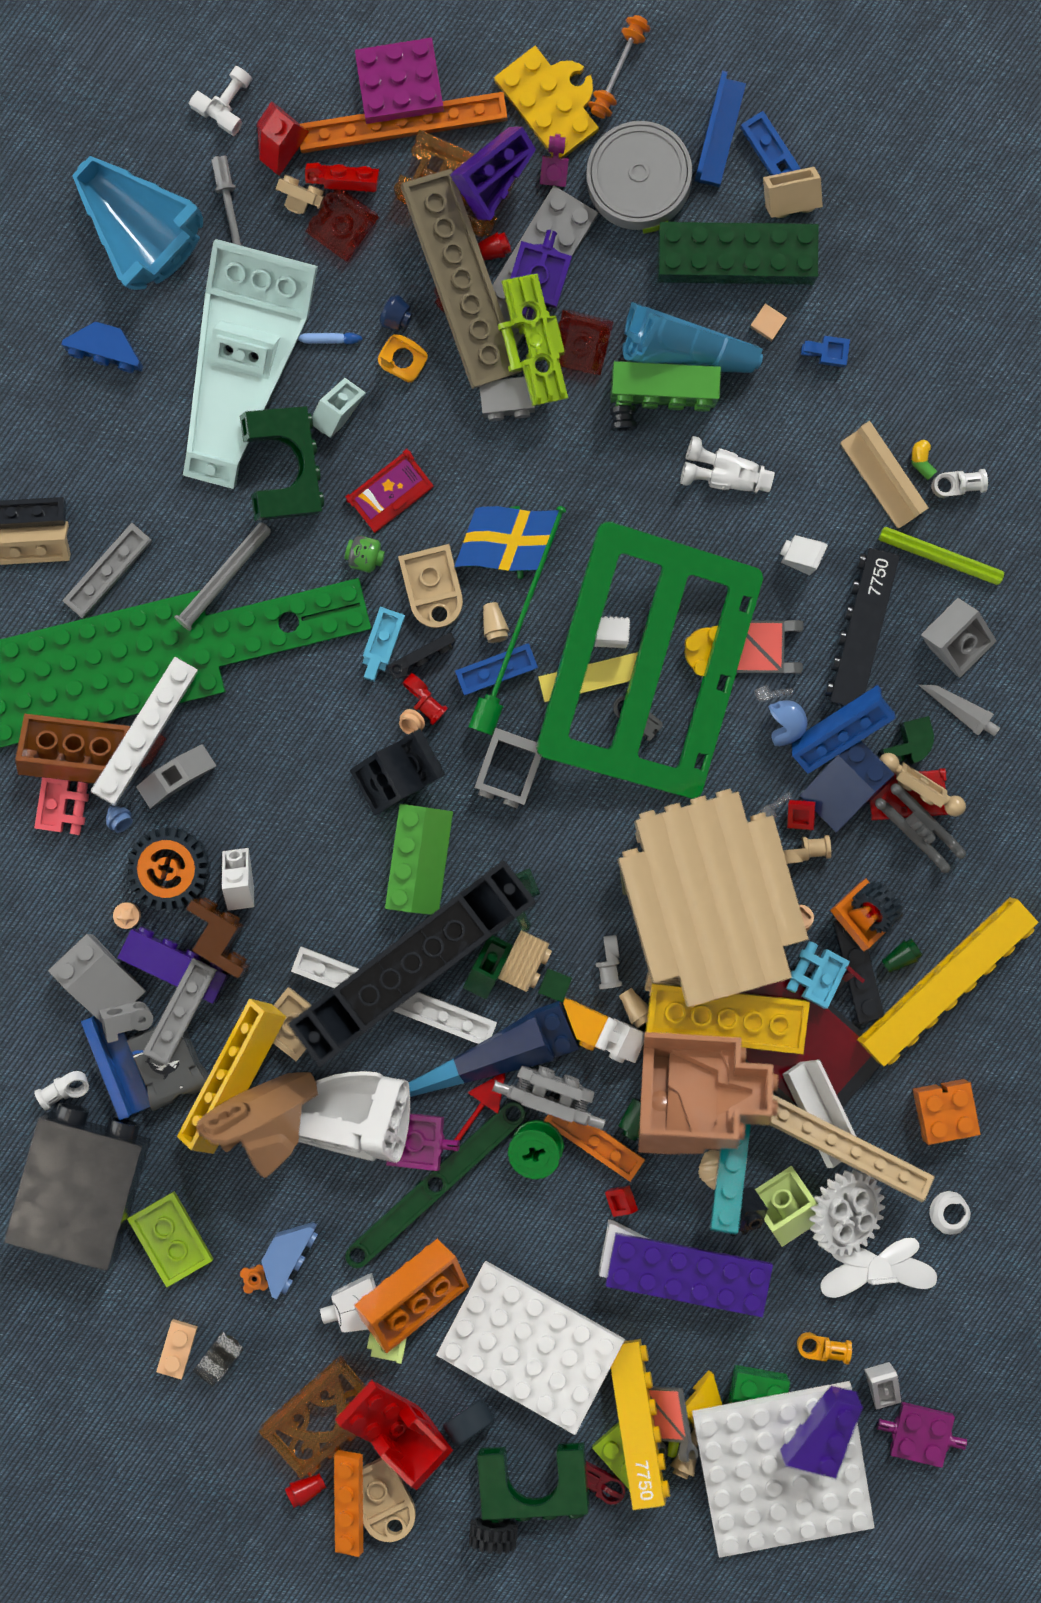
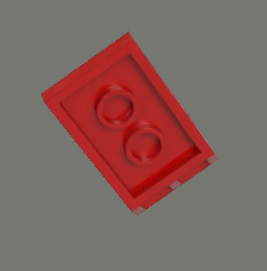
M373 1380L364 1387L335 1419L341 1428L371 1442L379 1456L410 1487L416 1490L453 1451L430 1417L417 1404Z

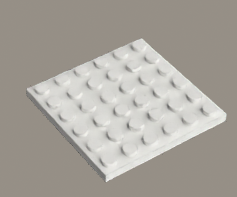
M850 1381L831 1384L832 1386L852 1391ZM831 1385L692 1411L719 1558L874 1528L858 1424H856L837 1479L787 1467L783 1461L780 1451L781 1447L785 1443L788 1444L796 1434V1428L800 1424H804L811 1415L812 1408Z

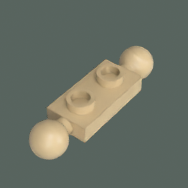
M885 753L879 758L897 775L896 779L904 789L908 791L914 790L919 793L920 797L930 805L936 804L940 808L944 805L945 811L950 816L957 817L964 813L966 803L960 796H948L947 790L904 762L900 765L899 759L892 753Z

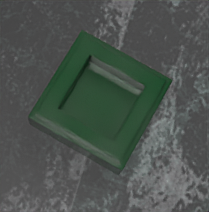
M547 968L538 993L563 1003L572 977Z

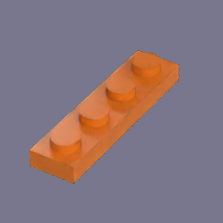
M549 1114L543 1120L549 1122L558 1129L561 1135L630 1182L645 1161L642 1156L604 1130L573 1121L569 1122Z
M338 1450L334 1454L335 1552L360 1557L363 1553V1454Z

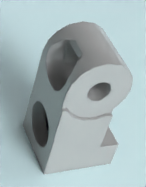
M132 1002L99 1010L103 1034L108 1043L118 1041L117 1034L133 1029L144 1031L153 1023V1015L148 1006L143 1002Z

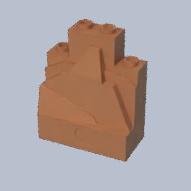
M645 1032L639 1152L703 1154L706 1149H737L738 1141L744 1140V1124L770 1125L772 1116H777L778 1101L773 1100V1091H777L778 1074H773V1065L745 1063L746 1048L741 1047V1038Z

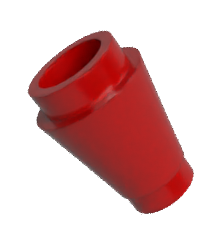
M496 232L478 243L484 261L504 258L506 254L511 253V247L505 232L500 234Z
M319 1473L291 1482L290 1486L285 1488V1491L294 1508L299 1505L303 1507L325 1489L326 1485Z

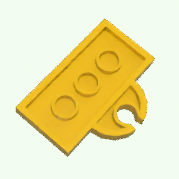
M534 46L494 77V81L547 150L549 148L550 136H555L556 133L561 134V137H566L564 154L559 153V157L564 158L599 131V127L585 110L593 94L591 75L587 76L581 86L572 85L570 82L571 77L581 74L584 71V66L573 61H560L551 66L539 49Z

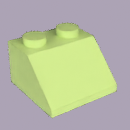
M792 1165L755 1189L768 1208L764 1220L782 1247L815 1224L809 1218L816 1213L811 1210V1207L818 1204Z

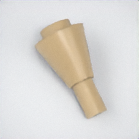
M693 1428V1431L691 1433V1439L693 1444L697 1448L698 1441L696 1431ZM677 1455L670 1466L674 1468V1474L688 1479L689 1475L694 1477L697 1459H690L689 1462L685 1463L681 1462L679 1455Z

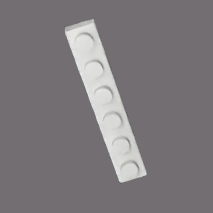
M176 657L173 658L92 788L91 792L114 806L117 804L197 675V669Z

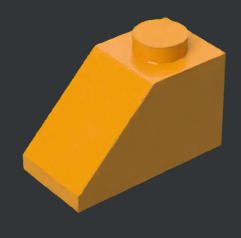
M565 997L563 1004L576 1039L580 1040L579 1045L593 1051L608 1016Z

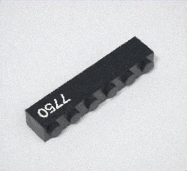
M868 548L864 554L861 553L857 562V569H860L859 577L853 580L850 594L854 595L852 605H847L844 614V620H848L846 629L840 631L837 645L841 646L839 656L835 655L831 666V670L835 671L833 680L828 681L825 689V696H828L827 703L844 707L866 692L900 555Z

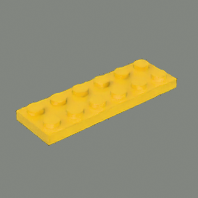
M652 983L646 1032L741 1038V1047L803 1054L810 1002L808 1000L736 993L688 1007L686 1006L681 986Z

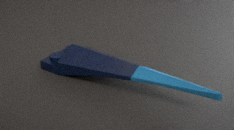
M560 1001L533 1010L475 1047L408 1082L410 1097L519 1070L521 1066L531 1067L551 1062L556 1057L579 1050V1043Z

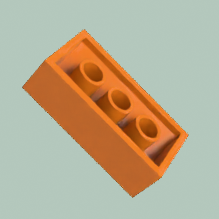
M436 1239L414 1258L403 1264L390 1277L384 1279L370 1293L364 1295L360 1301L354 1304V1307L365 1326L387 1354L465 1291L469 1285L456 1256L440 1240Z

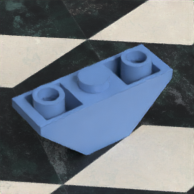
M311 1222L278 1232L272 1240L261 1262L271 1296L277 1300L280 1293H287L293 1281L289 1279L292 1270H299L305 1259L301 1255L305 1246L311 1248L318 1235L314 1232L317 1224Z

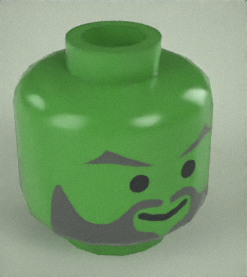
M358 535L354 540H349L345 552V560H348V565L351 568L371 573L375 570L376 566H382L385 551H381L380 541Z

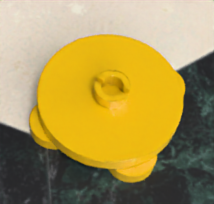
M718 626L700 628L685 640V658L690 667L699 676H704Z

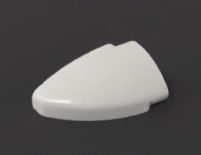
M367 1071L336 1074L315 1081L318 1095L302 1105L299 1142L369 1161L381 1159L395 1163L399 1162L404 1151L409 1127L410 1089L408 1081L385 1077L380 1073Z

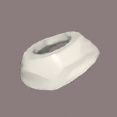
M946 1191L933 1199L929 1215L931 1222L938 1230L944 1234L952 1235L961 1233L966 1228L971 1212L960 1194ZM949 1204H961L964 1207L965 1215L957 1224H949L944 1219V1209Z

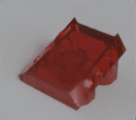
M335 189L333 193H328L325 196L323 207L316 216L312 217L305 232L348 262L379 216L346 190Z
M562 310L558 327L565 353L559 358L560 366L601 375L613 321L572 310Z

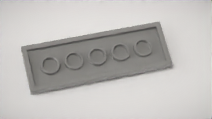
M556 186L552 187L492 285L505 322L511 321L501 281L510 279L521 241L531 244H543L546 230H551V235L555 231L557 235L553 248L573 257L598 216L597 211ZM528 309L525 319H526V320H529V321L534 320V319H535V311H533L532 319H527V315H528V312H529V309ZM518 328L512 330L516 346L518 347L524 334L520 335Z

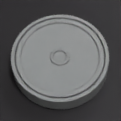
M632 121L618 125L605 133L597 141L590 153L587 163L589 196L598 212L609 222L619 227L643 230L660 225V222L669 221L682 209L690 193L692 164L688 150L674 132L660 124L648 121Z

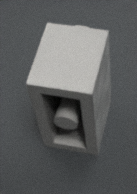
M525 377L501 379L480 386L483 418H488L489 421H500L504 419V416L514 415L515 418L530 417V413H535V406H532Z

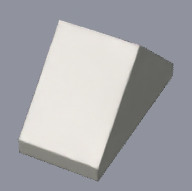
M890 1362L864 1369L876 1410L901 1403L898 1376Z

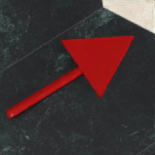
M506 1073L499 1074L467 1092L481 1103L454 1140H461L485 1105L499 1114L502 1094L494 1092L492 1089L495 1081L504 1084Z

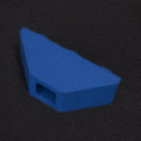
M93 322L62 340L61 345L68 351V355L78 359H83L84 356L91 357L93 362L103 366H108L109 363L119 365L118 369L128 373H133L134 370L141 372L143 370L142 363L120 328Z

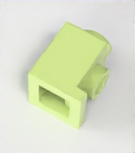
M370 1333L367 1349H372L371 1357L396 1361V1363L402 1364L407 1338L386 1354Z

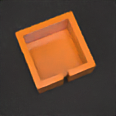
M961 1079L941 1083V1087L935 1084L913 1089L922 1140L925 1143L931 1145L981 1135L971 1083L969 1081Z

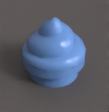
M110 806L108 808L106 824L109 829L120 833L131 826L133 820L127 808Z

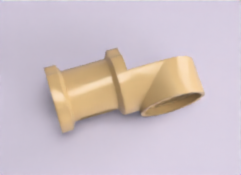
M824 835V838L820 839L802 837V849L783 850L787 864L801 863L809 860L811 857L825 856L827 859H830L831 841L829 835Z

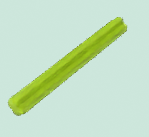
M884 527L881 530L879 540L995 585H999L1003 580L1004 572L1002 570L888 527Z

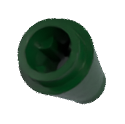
M912 938L908 941L904 939L882 959V962L891 973L919 962L918 959L923 955Z

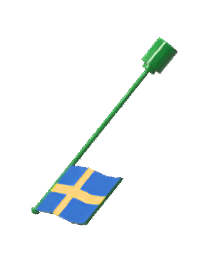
M499 506L479 507L474 511L454 568L478 566L505 571L536 570L492 694L491 696L486 694L484 699L479 697L468 726L469 728L491 736L494 734L504 707L499 704L500 699L496 698L562 514L566 513V509L563 506H558L553 511H526Z

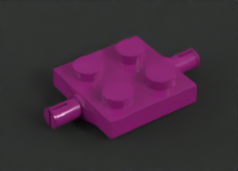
M410 1113L408 1133L402 1157L397 1163L387 1161V1165L438 1171L440 1170L443 1150L458 1152L460 1141L444 1139V1117Z
M901 1402L899 1414L894 1422L878 1419L877 1430L892 1433V1443L889 1452L894 1457L943 1468L945 1455L949 1447L965 1450V1445H967V1439L952 1436V1427L955 1419L952 1413Z

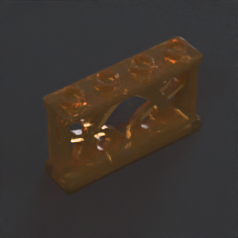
M340 1355L261 1425L258 1432L265 1440L267 1439L300 1479L306 1474L310 1477L321 1467L319 1463L323 1459L334 1457V1454L341 1449L339 1445L346 1439L349 1442L352 1441L357 1435L341 1428L337 1422H335L334 1430L307 1431L310 1412L306 1404L309 1401L320 1407H329L336 1404L337 1418L351 1403H346V1398L357 1396L366 1385ZM342 1373L355 1389L344 1393L338 1375ZM326 1390L329 1392L328 1398L333 1396V1394L335 1398L322 1400L320 1393ZM296 1414H301L304 1417V1423L301 1428H297L300 1422H295L293 1419ZM277 1429L293 1438L289 1447L276 1434L275 1431ZM298 1440L303 1441L301 1446L302 1453H304L305 1448L313 1450V1455L309 1459L302 1460L295 1455V1445ZM329 1442L320 1450L319 1443Z

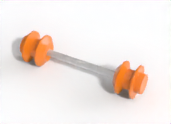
M639 15L627 17L626 22L629 27L622 28L621 30L628 42L606 91H594L593 96L596 100L595 102L590 101L588 103L591 113L599 118L612 115L609 107L617 105L616 99L610 93L632 44L644 43L646 39L642 34L643 32L647 33L650 31V27L647 25L648 21Z

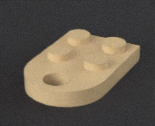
M446 544L398 556L411 610L416 619L430 628H443L452 624L461 613L463 598L454 568L450 545ZM442 607L446 609L447 617L444 621L438 622L432 618V612L435 608Z
M379 1458L363 1466V1524L369 1534L377 1540L394 1542L404 1538L411 1531L415 1522V1504L403 1479L382 1458ZM399 1520L402 1523V1529L398 1532L391 1531L387 1525L389 1521Z

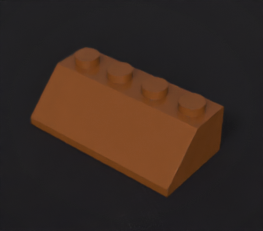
M24 714L15 759L18 775L96 783L131 726Z

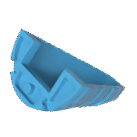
M89 156L86 161L78 166L77 171L72 175L86 212L92 218L100 241L105 246L115 273L125 287L140 290L146 289V284L152 281L158 284L172 275L188 259L200 238L197 235L198 228L203 227L202 213L195 204L186 198L160 188L157 184L133 176L128 170Z
M634 302L631 303L624 329L627 339L622 347L623 356L627 361L721 367V372L752 373L762 363L763 354L761 353L763 349L756 345Z

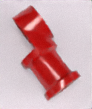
M410 673L402 682L404 687L419 700L414 709L416 711L420 710L430 719V723L434 725L448 707L441 706L432 698V693L428 690L427 685L413 673Z

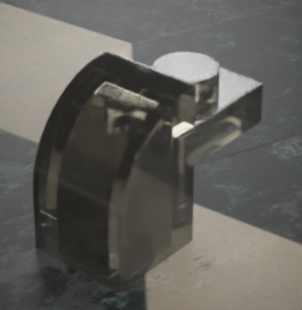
M222 1331L192 1371L214 1387L229 1366L240 1355L243 1347L234 1337Z

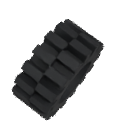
M478 1517L475 1520L472 1519L470 1522L469 1546L475 1550L479 1549L480 1552L488 1551L487 1553L491 1554L492 1552L497 1554L513 1552L517 1545L518 1525L509 1519L499 1523H492L489 1519L482 1520V1517L481 1519Z

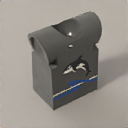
M157 1026L133 1035L127 1040L141 1076L147 1086L148 1099L152 1111L172 1104L179 1094L199 1093L209 1076L206 1069L199 1063V1058L187 1029L167 1066L142 1054Z

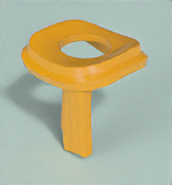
M397 334L392 335L382 348L378 356V363L382 369L410 383L414 382L427 361L428 354L411 339ZM399 349H408L413 355V362L407 368H399L394 364L393 355Z

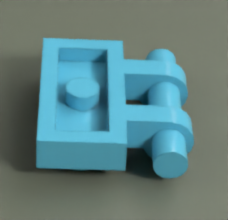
M808 941L805 950L802 949L798 956L800 960L795 971H791L792 978H789L790 981L786 989L796 993L801 984L806 987L802 994L803 998L824 1009H828L846 971L845 967L849 965L850 961L828 949H825L821 957L814 954L818 945ZM811 963L816 967L811 978H808L804 974Z

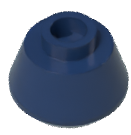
M400 295L391 296L382 310L379 322L384 329L400 330L402 327L407 328L413 314L410 313V306Z

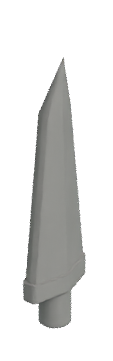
M919 685L978 736L983 729L993 736L999 731L1000 727L990 721L994 714L989 710L987 711L937 685Z

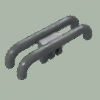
M897 783L892 784L891 792L913 812L906 819L883 798H878L875 801L877 809L881 810L917 845L941 872L948 873L950 865L931 845L936 838L935 835L957 858H965L966 851L901 785Z

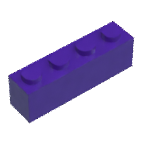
M140 926L139 930L136 928L130 930L118 955V959L178 987L192 958L217 970L203 997L204 1000L212 1004L217 1002L230 973L212 962L209 964L201 960L202 956L190 949L187 952L178 949V943L170 939L164 938L161 941L153 937L155 933L147 928Z

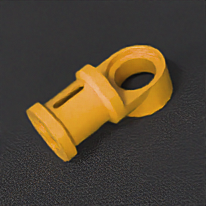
M805 1332L797 1339L798 1351L804 1358L825 1362L828 1359L843 1361L847 1365L851 1361L852 1342L846 1340L845 1343L830 1341L828 1337L816 1336L811 1332ZM807 1339L816 1341V1348L812 1352H805L802 1349L803 1342Z

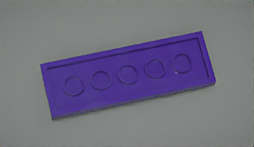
M615 1232L605 1285L610 1288L763 1317L773 1264Z

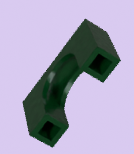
M307 406L245 411L241 414L240 423L243 442L280 441L294 452L298 462V474L290 487L256 491L251 495L254 520L261 521L309 516L322 512L324 496L322 492H319L320 469L319 466L315 465L314 455L317 453V446L315 440L311 437L310 429L313 428V419L311 413H308Z
M585 1442L558 1444L557 1464L559 1482L551 1493L540 1498L526 1497L512 1486L508 1475L506 1447L480 1448L477 1459L482 1520L489 1519L492 1523L503 1522L507 1518H515L517 1521H528L531 1517L553 1520L558 1516L565 1515L576 1519L583 1517L584 1514H588L590 1504Z

